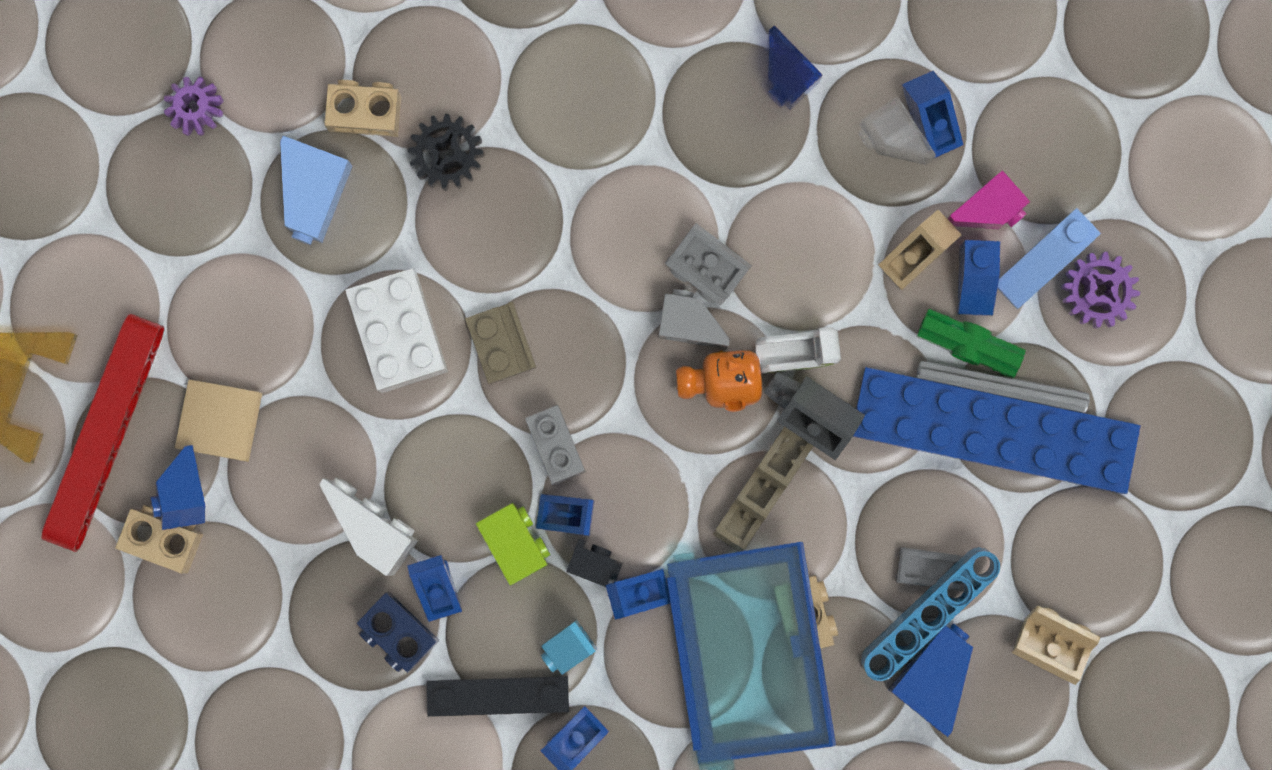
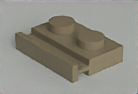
M513 301L465 318L489 385L537 368Z

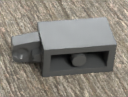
M777 372L764 391L767 396L784 409L777 420L778 423L835 461L852 439L865 417L863 413L807 376L801 384Z

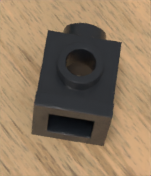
M578 539L566 572L606 587L605 585L609 581L616 582L623 563L610 558L612 551L592 544L590 550L585 549L586 541Z

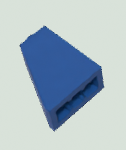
M952 624L950 627L945 626L921 648L888 689L947 737L953 731L973 647L966 642L970 636L955 624Z

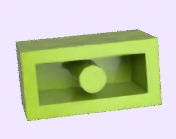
M511 503L476 523L510 586L549 565L545 558L551 554L542 538L534 539L528 527L533 525V522L524 506L518 509L515 503Z

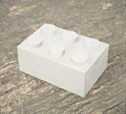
M413 268L345 290L377 391L385 393L448 372L418 275Z

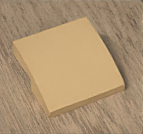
M188 380L175 448L183 450L185 446L193 445V450L197 453L249 462L262 393Z

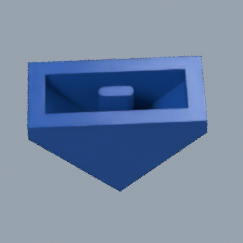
M540 494L536 529L590 536L595 501Z

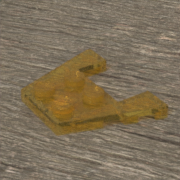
M0 333V444L24 462L34 464L44 435L10 423L32 356L36 354L68 365L78 337L74 333Z

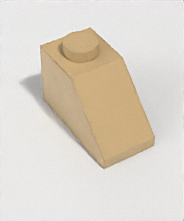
M937 210L878 265L903 290L962 234Z

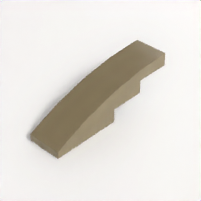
M783 427L717 526L713 535L738 552L744 551L783 491L793 479L813 448V445L786 427Z

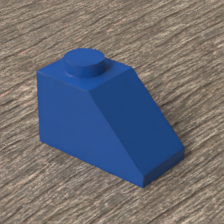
M934 70L902 84L909 112L930 157L933 159L963 146L950 91Z
M965 240L959 246L957 315L993 316L1000 276L1001 241Z
M193 445L183 448L156 481V496L150 497L153 518L160 517L162 530L205 523L206 506Z

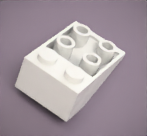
M335 477L333 481L323 478L319 485L357 556L384 575L394 576L418 542L417 539L412 537L415 530L399 519L396 520L394 518L391 522L383 515L386 510L373 500L364 498L361 501L354 495L358 490L341 478Z

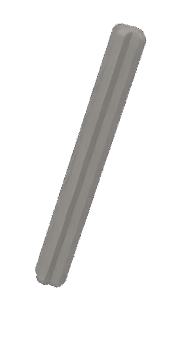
M920 361L917 368V378L1080 413L1086 412L1089 407L1090 395L1087 392L928 361Z

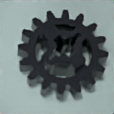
M449 114L444 115L443 122H438L435 116H431V126L427 127L425 124L420 123L419 127L422 134L411 135V139L417 145L416 147L408 148V153L416 156L409 163L412 169L421 167L417 177L423 180L428 176L429 187L434 188L437 182H441L442 189L447 191L449 183L454 182L455 186L460 189L462 188L461 179L465 177L468 181L472 182L474 179L470 171L472 169L480 171L482 168L476 161V158H482L485 154L483 150L476 148V146L482 143L481 136L472 137L476 130L475 127L471 124L464 128V119L461 116L457 118L455 123L451 122ZM446 131L445 135L437 138L431 137L435 133ZM462 136L468 142L469 154L460 150L459 144ZM451 145L454 155H446L442 159L439 153L440 148L446 150ZM424 150L433 157L431 169L425 164ZM457 166L461 168L455 173L446 174L449 169Z

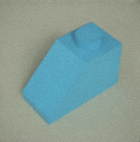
M576 620L544 643L542 648L545 652L540 656L552 672L558 669L563 675L596 652L597 647Z

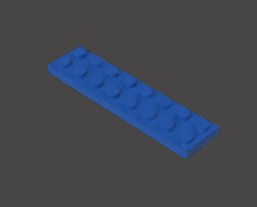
M865 367L856 409L863 413L865 417L853 437L1110 492L1127 494L1141 425Z

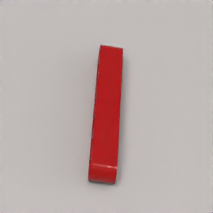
M129 314L124 320L44 524L41 535L43 541L73 552H77L83 544L164 334L163 325L133 314Z

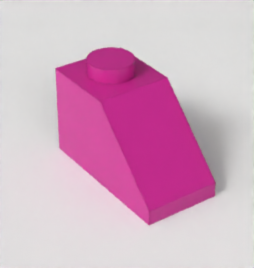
M1002 170L947 219L955 227L999 230L1007 223L1012 228L1027 215L1023 208L1030 201Z

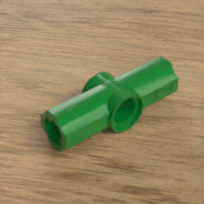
M931 309L927 310L916 336L919 339L950 351V355L961 361L976 366L981 364L1011 378L1016 376L1026 352L1021 347L992 336V332L984 327L967 321L959 322Z

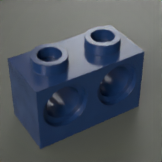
M386 592L356 623L362 629L358 633L361 638L373 648L378 644L387 653L384 657L386 662L397 672H400L402 669L407 673L412 671L440 641L390 592ZM380 612L387 613L392 619V627L386 633L377 630L374 624L375 617ZM404 637H411L417 642L418 650L413 657H407L400 651V642Z

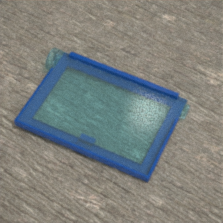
M803 542L695 559L694 552L673 555L674 563L667 564L669 574L667 584L693 750L697 753L699 770H735L734 759L836 746Z

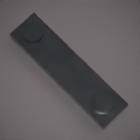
M568 676L426 681L427 717L569 712Z

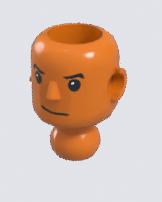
M720 350L719 352L710 353L705 357L703 369L682 366L676 370L678 397L682 399L693 398L696 394H705L706 401L710 406L725 408L730 412H737L743 410L746 406L756 404L762 396L760 360L750 350L725 352Z

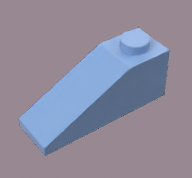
M1076 208L999 278L998 290L1016 309H1019L1101 233Z

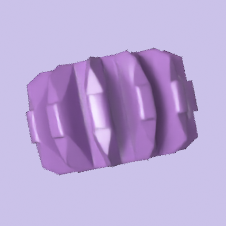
M184 77L183 88H180L175 83L171 85L172 90L176 93L175 96H164V101L172 105L164 110V114L167 117H173L170 125L174 129L182 127V133L189 136L195 128L197 134L202 136L205 132L204 125L207 124L211 129L217 127L212 117H223V112L216 107L221 105L224 100L220 95H215L217 87L213 83L206 86L205 80L202 77H198L193 84L189 77ZM193 100L199 106L196 112H193L188 106Z

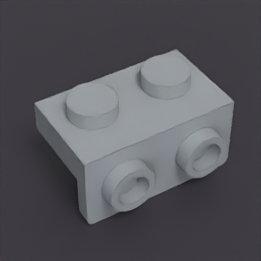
M697 223L691 228L676 251L665 262L677 279L683 282H690L699 289L698 293L703 299L710 303L716 302L718 305H722L752 266Z

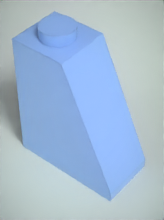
M282 136L280 146L285 227L293 232L291 237L300 242L311 245L312 241L316 240L323 243L352 165L347 159Z

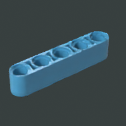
M981 547L968 551L865 648L861 655V665L867 675L876 681H885L892 677L996 579L1000 571L998 558L987 549ZM981 556L988 557L990 561L988 570L982 574L975 573L973 569L975 560ZM962 581L964 584L962 595L957 598H950L947 594L950 583ZM930 605L937 606L939 611L937 618L932 622L922 621L921 614L923 609ZM902 630H910L913 634L911 643L903 647L896 645V635ZM878 654L885 655L887 657V664L882 670L875 671L870 669L869 663L872 657Z

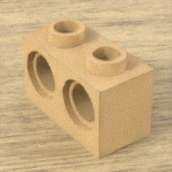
M338 80L337 85L328 84L324 126L329 132L398 137L401 94L398 89H393L392 84L374 82L372 87L358 86V82L352 80ZM349 98L355 101V106L351 112L345 114L338 112V105L342 100ZM379 101H386L390 104L388 112L383 116L372 114L373 106Z
M143 505L142 510L130 509L115 549L181 574L189 573L203 533L194 530L196 525L162 530L160 517L153 518L151 507ZM143 522L149 523L152 528L151 537L145 542L140 540L137 535V529ZM176 534H180L185 541V547L179 554H175L170 548V540Z

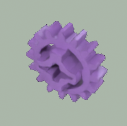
M1103 252L1099 260H1097L1094 253H1090L1086 256L1087 264L1079 259L1074 263L1078 271L1068 270L1065 275L1071 282L1064 283L1061 289L1069 291L1070 295L1063 299V303L1073 304L1074 307L1069 312L1070 316L1077 313L1082 315L1080 324L1084 325L1091 319L1093 320L1094 329L1100 328L1103 321L1110 328L1115 326V317L1121 322L1128 318L1124 310L1133 311L1136 309L1137 306L1130 300L1140 296L1139 291L1132 289V285L1137 283L1139 278L1129 277L1128 273L1133 267L1128 265L1122 268L1120 266L1121 256H1117L1112 261H1109L1108 252ZM1093 268H1105L1113 273L1110 275L1100 274L1097 269L1094 270ZM1080 281L1084 285L1083 296L1081 298L1079 296L1078 291ZM1120 283L1122 284L1123 288L1122 300L1118 296V288ZM1104 284L1107 290L1104 291V295L1098 297L1095 291L1098 286ZM1099 306L1104 311H1108V313H1097L1088 308Z

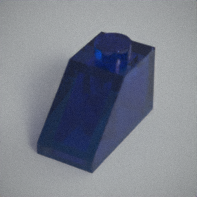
M774 25L769 29L767 37L766 86L770 89L767 93L778 106L782 107L785 104L791 110L820 83L823 74Z

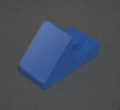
M442 555L407 565L409 576L428 622L462 612L448 562L443 560Z
M663 569L605 585L615 620L670 604L669 590Z
M584 706L540 751L558 770H573L609 731Z

